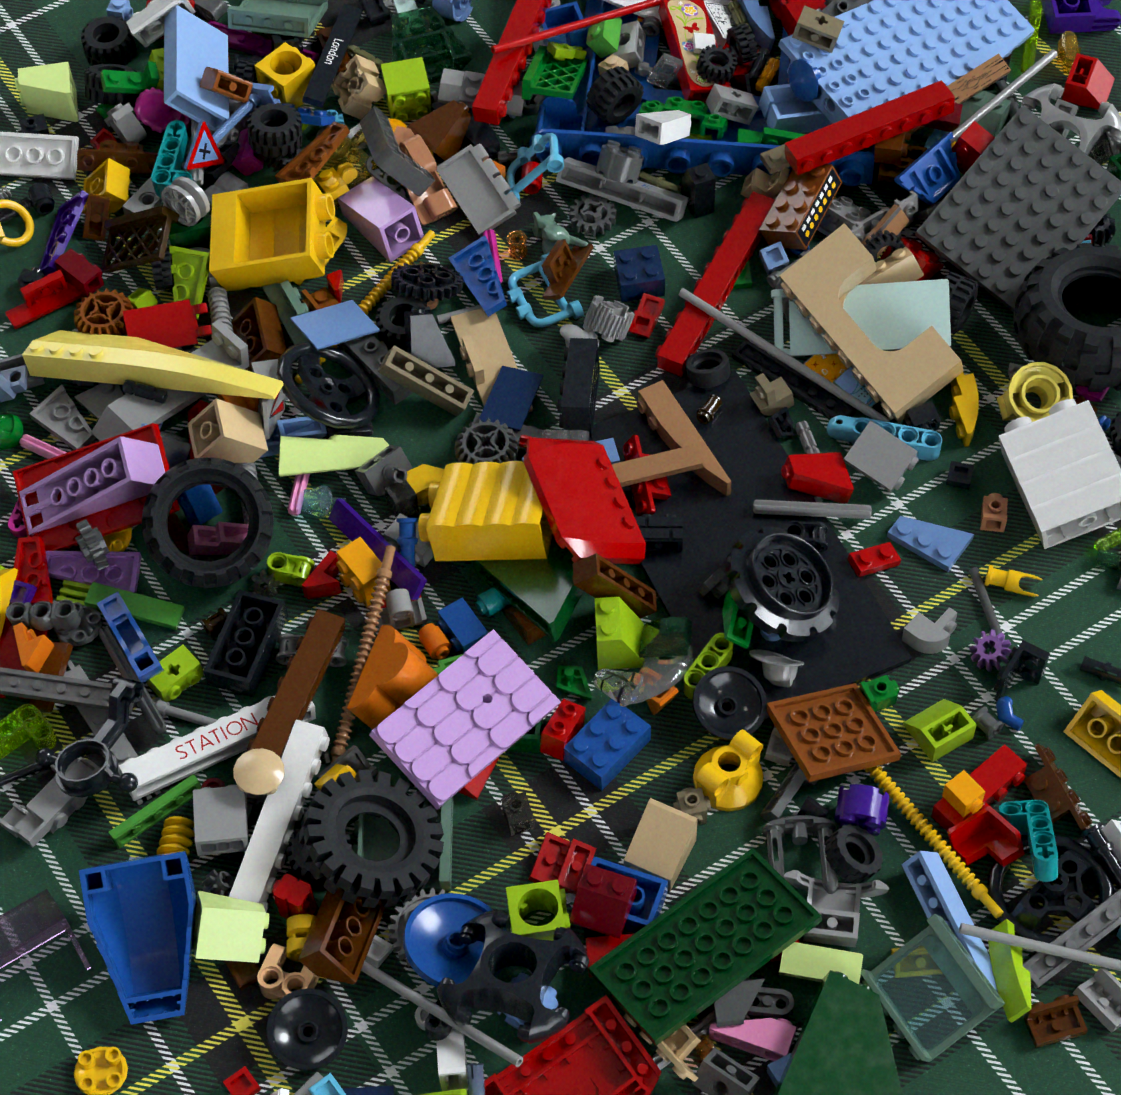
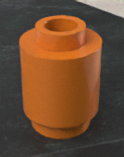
M429 623L419 630V641L432 659L441 660L449 655L452 644L439 626Z

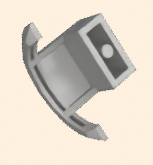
M792 870L784 874V879L790 885L808 891L807 902L822 915V922L803 936V941L856 948L860 918V898L883 895L889 890L885 883L880 880H874L872 882L856 884L838 883L836 892L828 894L823 888L822 880L808 877L798 870Z

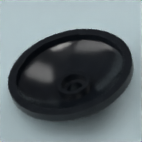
M724 666L709 671L697 683L693 693V710L698 722L708 733L723 740H732L742 729L750 735L753 734L760 727L766 716L767 700L761 684L753 675L737 667ZM722 705H727L729 711H724Z
M300 989L284 996L272 1009L267 1023V1038L273 1053L282 1063L298 1070H315L331 1063L342 1051L348 1035L347 1018L342 1006L334 997L317 989ZM307 1028L313 1030V1035L310 1037H306L303 1034Z

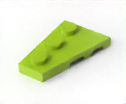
M169 245L173 264L171 265V273L174 276V302L190 299L191 306L202 303L209 273L210 253Z

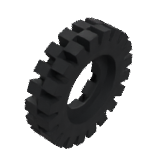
M358 770L355 778L350 771L339 774L336 782L331 778L314 795L301 823L302 828L299 832V844H304L301 853L305 863L313 861L309 871L314 878L318 880L326 876L327 879L323 887L330 893L334 894L339 888L345 890L342 900L354 904L357 897L361 896L362 907L375 908L380 899L385 908L396 906L399 899L403 903L412 899L417 891L420 893L438 865L444 842L440 841L444 835L442 824L434 823L438 814L433 805L423 808L427 798L419 790L415 791L412 795H408L406 792L411 785L410 783L399 778L395 786L390 785L391 774L381 771L378 772L375 780H372L371 770ZM359 814H367L378 818L382 816L387 819L399 835L398 851L391 858L383 861H371L357 855L350 848L345 837V828L350 819Z

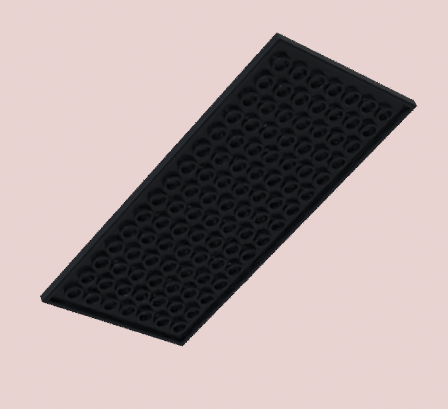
M736 370L731 371L730 377L726 382L711 388L692 386L674 393L673 396L731 480V494L726 496L691 470L667 476L671 496L667 501L653 498L656 509L653 516L675 514L677 517H683V550L645 551V559L640 563V566L653 590H655L658 599L692 660L695 661L715 634L724 633L722 610L727 593L726 591L717 599L711 591L703 597L697 589L719 567L725 572L726 557L733 550L732 545L744 533L751 529L758 532L762 527L766 526L784 529L787 522L799 521L823 522L828 526V531L825 534L828 549L820 554L831 568L836 579L834 589L839 592V609L832 617L833 623L816 638L812 639L808 636L802 642H791L782 639L768 641L762 637L760 629L753 625L749 647L746 649L733 643V655L727 666L743 669L753 675L761 684L767 703L853 683L859 684L911 662V655L863 577H858L847 559L849 554L826 517L754 513V500L816 501L811 494L788 488L787 482L783 479L781 473L782 466L785 464L788 455L765 417L750 397L749 391ZM710 395H716L722 400V405L715 412L713 421L703 424L696 417L697 410L703 407ZM638 408L595 424L593 426L592 438H570V440L600 441L613 438L620 462L625 461L623 446L632 435L639 436L643 454L653 455L671 450L661 439L657 431H653L650 428L645 413L642 414ZM631 485L624 486L622 489L634 517L638 516L631 490L632 487ZM726 575L720 580L727 587L731 584V579L726 577ZM718 647L720 650L726 649L725 647ZM751 650H767L792 660L802 661L804 665L798 666L796 677L790 687L776 686L764 678L762 662L751 657L749 652ZM704 665L707 668L713 667L712 665ZM723 704V710L729 711V707ZM767 712L762 724L772 721Z

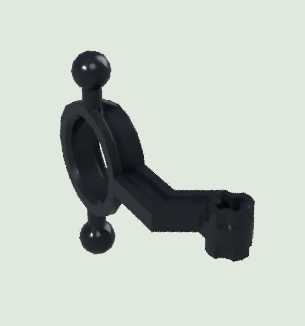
M116 677L113 680L111 694L109 695L108 719L93 739L76 741L66 746L58 756L50 748H41L37 751L35 761L39 766L49 767L50 765H55L56 782L63 793L71 797H88L105 790L111 783L117 784L123 792H132L137 788L138 778L133 773L117 774L118 761L110 749L129 724L130 703H138L142 698L144 689L142 682L124 677ZM96 754L106 758L103 767L97 773L87 778L76 780L65 777L68 766L81 756Z

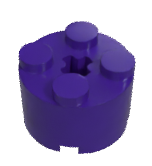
M850 784V788L844 790V786H841L838 790L835 821L839 824V828L847 824L858 825L860 828L867 830L870 835L878 836L880 835V830L886 827L890 795L885 792V796L879 794V788L869 785Z

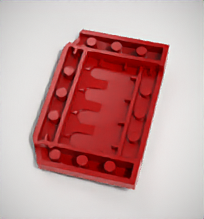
M530 437L524 444V447H527V453L524 455L523 463L557 544L562 549L567 547L574 555L571 559L574 563L597 553L612 564H640L645 559L646 542L604 446L595 441Z
M605 995L585 1009L584 1014L569 1023L563 1030L549 1037L522 1056L523 1062L519 1067L511 1064L497 1075L494 1073L484 1080L485 1095H651L662 1072L613 1003Z

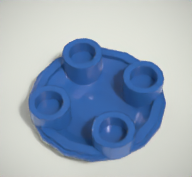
M803 59L793 61L788 70V81L793 93L805 102L817 99L818 80L821 77L819 69L812 67Z

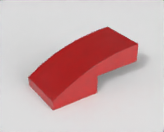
M643 293L637 311H634L635 316L628 332L649 338L661 315L665 299Z

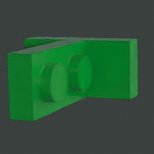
M149 61L144 72L102 70L100 74L104 92L138 94V96L146 89L150 90L152 87L156 89L160 79L156 62Z

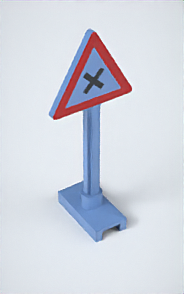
M253 83L248 102L243 103L213 135H211L206 122L200 121L184 169L192 170L223 164L224 159L217 144L257 105L281 103L279 99H274L271 94L274 86Z

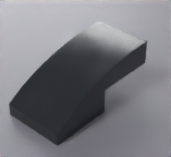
M226 141L218 148L224 163L209 166L204 170L203 178L205 181H217L229 169L240 147L238 142Z

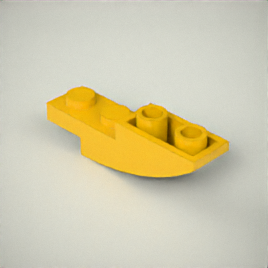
M962 372L950 382L953 402L952 406L949 407V414L951 420L956 422L958 438H962L964 447H968L976 426L979 396L974 374L964 375V372Z

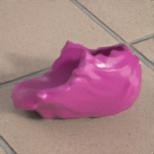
M152 87L150 90L146 89L141 92L136 99L134 107L136 118L144 125L152 128V131L165 132L168 123L174 120L184 122L187 131L190 128L191 118L164 103V91Z

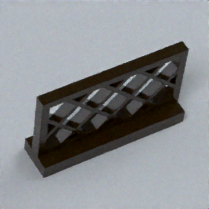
M162 205L105 220L104 229L109 231L101 271L107 274L164 260L171 224L178 223L180 214ZM147 230H149V232H148V233L145 235V237L143 238V237H142L143 234H144ZM132 234H135V235L131 238V240L128 242V239L130 238V236H131ZM116 237H120L118 242L115 244ZM154 237V240H153L152 243L148 246L147 244H148V243L150 242V240ZM139 241L140 243H139V244L137 245V247L133 250V247H134L135 244ZM123 245H125V247L119 254L118 251L122 248ZM158 246L157 254H153V251ZM144 249V253L140 256V258H138V255ZM130 253V256L124 261V258Z

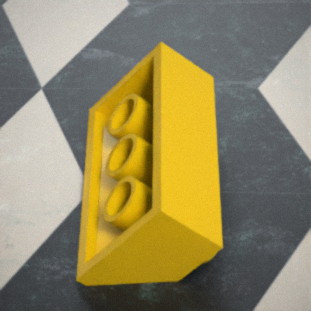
M1099 690L1089 695L1063 732L1121 778V705L1104 691Z

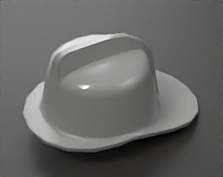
M751 650L749 652L751 657L762 662L764 678L776 686L790 687L796 677L798 666L804 665L802 661L792 660L767 650Z

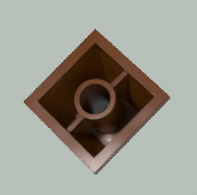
M453 100L412 122L407 128H410L415 135L419 134L425 144L446 161L459 152L472 115L468 113L470 108L464 102L460 101L457 103Z

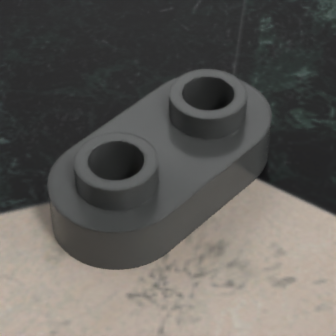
M761 987L754 999L759 1004L756 1006L751 1005L747 1014L771 1018H786L793 1012L794 998L786 990ZM783 1003L785 1008L779 1009L776 1007V1004Z

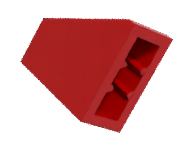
M841 452L788 455L781 469L782 477L786 480L788 488L842 504L848 503L854 490Z

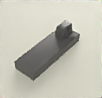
M796 762L760 816L766 821L779 818L802 783L811 787L818 780L809 782Z

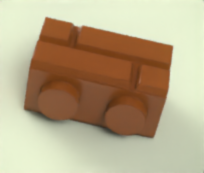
M206 66L200 87L234 101L247 103L253 83L219 69Z

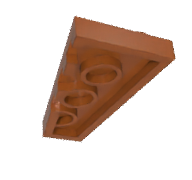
M338 122L330 124L275 175L277 181L283 183L307 178L313 179L350 133L347 125Z

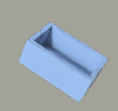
M790 84L764 87L759 106L764 118H767L768 128L804 133L816 131L832 124L813 101L805 102L795 96Z

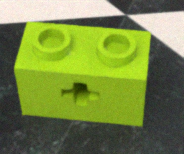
M181 645L159 661L164 671L147 680V684L162 701L168 702L176 699L190 685L198 683L201 677L204 676L201 663L184 645Z

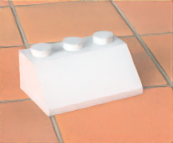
M153 0L148 3L145 9L134 13L126 23L133 36L146 48L164 35V18L176 5L191 14H194L196 11L188 0Z

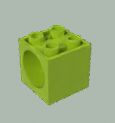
M422 57L381 64L390 118L405 122L420 119L431 113L430 87Z
M558 880L506 887L512 933L540 940L553 941L554 932L557 927L570 928L565 889H559ZM534 910H547L556 916L550 923L543 926H533L523 921V918Z

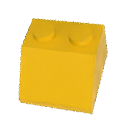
M108 158L84 179L83 190L88 194L111 197L109 213H115L129 200L130 169ZM87 202L82 211L84 214H86Z

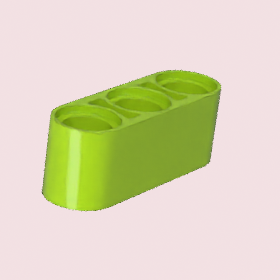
M718 633L712 637L685 673L684 694L689 699H693L696 687L691 685V683H698L706 673L715 668L727 666L731 660L733 642L726 640L724 633ZM718 647H725L726 649L720 650ZM704 665H712L713 667L707 668Z

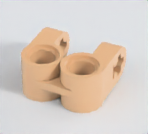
M273 944L258 972L257 978L264 997L268 999H282L296 987L314 989L319 976L312 973L305 965L301 973L284 972L282 967L286 961L287 947ZM277 979L276 983L267 984L269 980Z

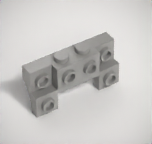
M913 190L909 192L910 196L902 201L894 200V204L900 206L909 219L905 227L914 222L913 214L918 211V197ZM885 207L863 221H858L856 225L851 227L852 233L862 242L890 209ZM901 232L897 235L898 238H901Z
M79 757L68 766L65 777L76 780L83 779L97 773L101 768L91 760ZM50 765L52 770L56 772L55 765ZM55 775L26 805L27 810L14 802L12 804L13 808L2 819L0 818V825L16 838H21L33 848L49 831L53 834L58 828L63 827L68 817L75 810L80 809L88 797H71L63 793L57 785Z

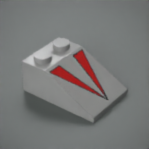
M278 359L251 362L252 372L278 380L276 375ZM282 389L274 400L258 398L257 412L260 413L266 440L270 439L276 428L277 420H280L285 410L284 400H288Z

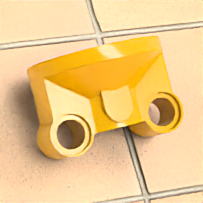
M742 729L733 737L729 745L714 747L700 757L694 768L693 783L695 789L702 788L703 795L709 797L712 808L731 812L744 809L755 802L762 791L764 778L760 764V753L763 749V744ZM731 764L739 768L735 771L727 772L722 770L720 765Z

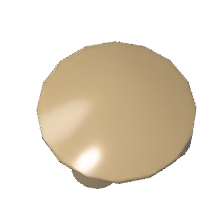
M263 748L252 749L243 753L237 759L233 768L234 779L238 789L253 795L274 794L285 775L284 764L281 758L273 751Z

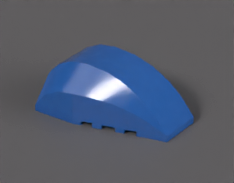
M186 851L142 857L79 870L87 924L106 963L108 973L115 984L130 1024L185 1015L197 905Z

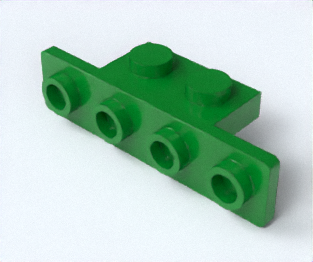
M764 127L763 132L739 128L737 131V142L783 145L806 134Z

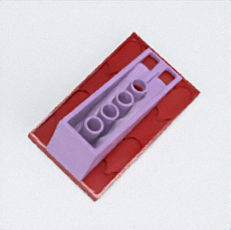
M152 423L12 471L27 536L42 538L45 544V551H63L73 546H79L75 537L80 535L76 524L85 519L92 529L97 527L102 536L141 524L144 504L151 488L170 469L167 457L165 456L166 453L162 437L160 436L159 425ZM178 500L173 503L169 514L180 510Z

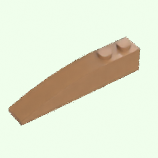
M661 380L639 390L637 407L642 414L645 413L650 428L653 431H657L661 439L671 450L697 444L703 468L692 471L724 495H730V478L664 381Z

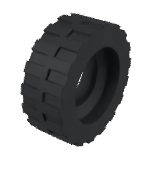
M847 824L846 826H841L825 842L826 848L824 850L832 870L834 869L839 877H842L847 882H852V884L864 883L882 867L883 854L878 842L875 841L874 837L867 830L860 828L858 825ZM845 844L851 846L857 851L862 860V864L858 863L850 856Z

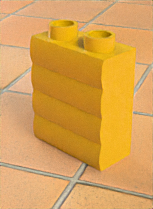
M312 178L212 194L209 272L226 291H237L249 287H262L274 283H282L287 280L293 282L299 279H313L324 276L325 259L334 257L333 238L330 232L326 231V220L335 218V205L331 194H323Z
M522 461L503 463L479 462L475 464L451 463L445 465L440 482L430 483L428 499L431 512L420 514L418 532L422 542H430L435 561L547 559L553 533Z

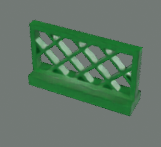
M539 45L523 78L521 99L530 100L533 94L573 99L587 68L588 59L565 58L564 61L553 58L551 53H547V46Z

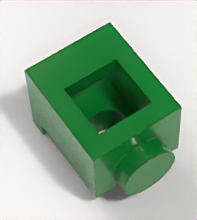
M884 675L868 682H860L859 689L874 712L896 704L899 687L894 679L890 681L888 676Z

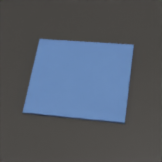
M353 300L290 318L317 350L380 331Z

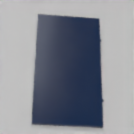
M502 366L479 419L482 422H486L489 417L493 423L498 419L500 425L506 423L508 429L521 431L544 375Z

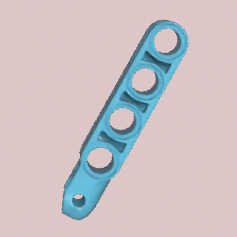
M843 415L831 418L827 424V433L830 437L836 440L851 442L854 445L861 434L860 432H863L871 420L917 450L919 459L933 461L940 455L942 437L933 430ZM841 420L842 424H837L836 421Z

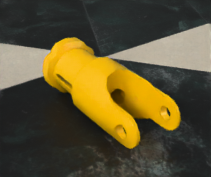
M989 564L984 585L989 586L991 584L1003 587L1005 591L1038 597L1039 595L1023 591L1019 587V580L1025 577L1041 581L1043 579L1011 569L1009 571L996 569L993 565Z

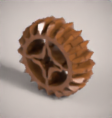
M107 288L104 292H100L97 289L95 294L89 292L88 298L82 297V303H77L76 310H74V323L78 332L96 333L98 335H127L123 311L134 308L129 298L125 297L123 292L118 293L116 289L110 292Z

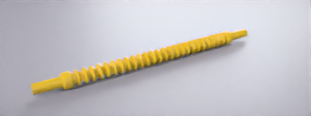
M429 230L418 243H414L410 250L406 251V254L399 259V262L395 263V267L388 271V275H385L384 279H381L380 283L376 284V287L372 289L373 292H369V296H365V300L358 304L366 315H368V311L372 310V307L376 306V302H380V298L387 294V290L391 289V273L393 269H397L398 265L403 266L404 263L411 265V262L416 261L424 253V248L436 236L434 231ZM340 343L332 345V347L337 348V345H340ZM320 357V365H322V362H325L326 359ZM298 374L295 380L297 383L302 384L303 381Z
M881 766L866 768L865 772H870L871 778L875 777L874 782L879 783L878 787L884 788L883 793L887 792L890 795V799L893 798L892 803L897 804V809H902L901 814H906V819L911 820L910 824L916 825L915 830H920V835L925 836L924 840L930 841L929 846H934L933 851L939 852L940 858L943 857V862L948 863L947 867L949 869L953 868L952 873L958 874L957 879H962L963 885L967 884L966 889L968 891L972 890L971 895L976 900H980L995 918H999L1004 912L987 893L988 889L986 886L979 884L980 879H974L975 874L969 873L970 868H965L966 863L960 862L961 858L959 856L955 857L956 852L951 851V846H946L947 841L941 840L942 836L937 835L936 829L932 830L933 825L927 824L928 820L923 819L924 815L922 813L918 814L919 809L914 808V803H909L910 799L908 797L904 798L905 793H900L901 788L895 787L896 783L891 782L892 778L890 776L886 777L887 772H882L883 768Z

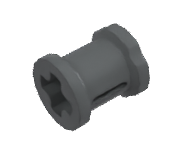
M983 707L976 712L972 719L986 734L985 737L990 740L1001 731L1004 723L1002 721L998 722L988 713L989 709Z

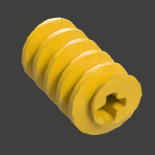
M181 816L165 819L157 855L186 851L188 856L190 850L186 847L191 846L193 843L189 838L195 834L190 829L194 828V822Z

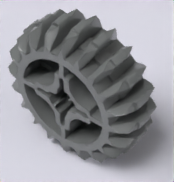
M489 417L486 422L478 419L477 424L470 421L469 428L463 427L462 433H458L457 441H455V456L459 463L470 464L515 461L518 453L517 438L514 436L512 429H508L506 423L500 425L498 419L494 423L491 422ZM500 442L504 445L502 451L498 449ZM471 445L474 446L472 454L468 450Z

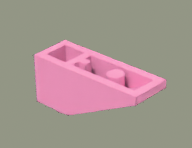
M773 1018L744 1020V1024L717 1027V1024L714 1023L709 1028V1039L772 1061H776L789 1054L796 1034V1026L782 1018L777 1020Z

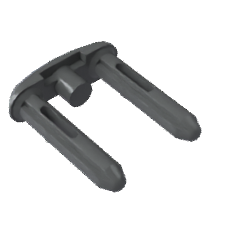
M811 815L786 816L770 820L762 829V833L766 836L768 863L784 878L782 837H785V834H792V842L795 845H804L808 842L807 833H813V836H818L823 888L828 894H834L838 887V876L834 869L832 870L824 848L825 842L836 831V825L828 818ZM773 846L777 847L778 861H774Z

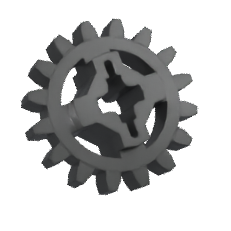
M591 193L589 198L582 195L581 201L575 199L574 205L570 206L569 221H571L572 228L576 227L578 233L583 230L584 236L592 233L593 237H596V232L604 235V229L610 231L611 225L616 223L614 203H609L607 198L601 199V196L593 197Z
M86 519L77 523L76 528L80 535L75 537L86 561L88 563L93 561L98 570L108 567L109 563L105 554L110 553L101 532H99L97 527L92 529Z

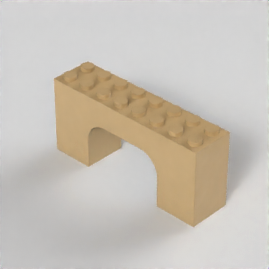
M844 223L779 275L782 280L780 286L790 301L795 299L794 303L797 305V309L804 318L809 316L808 319L812 323L813 329L819 335L821 333L824 334L822 336L826 340L825 343L833 352L835 350L838 351L837 354L843 365L847 369L852 367L851 371L861 386L867 385L868 394L874 402L880 401L882 403L880 405L883 408L884 414L890 420L894 418L899 423L904 419L907 410L922 405L964 371L962 361L933 326H930L907 346L897 351L881 350L870 341L843 309L848 293L874 273L877 268L873 256Z

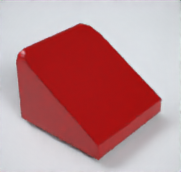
M337 270L328 274L326 279L330 293L341 303L344 280L342 270Z

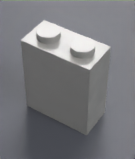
M870 420L845 456L844 462L891 493L893 489L899 490L905 481V478L902 476L907 469L912 471L919 459L916 458L918 455L917 450Z
M237 785L217 788L204 787L193 790L194 833L197 855L246 851L249 845L246 793L240 791Z

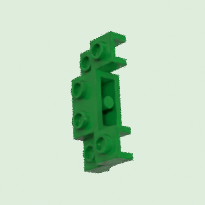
M677 96L668 97L665 104L657 100L643 102L638 114L673 110L683 111L691 114L690 133L705 136L708 128L718 130L717 139L719 140L722 139L724 132H727L729 119L717 114H711L707 104H704L702 101H688Z

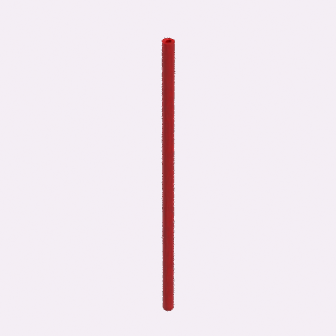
M661 0L642 1L491 46V52L497 54L598 24L605 20L615 19L659 6Z

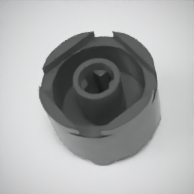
M608 140V143L601 147L595 172L599 174V171L604 172L603 177L616 182L627 183L629 179L633 180L632 184H636L644 159L641 149L634 146H629V148L621 147L619 142Z

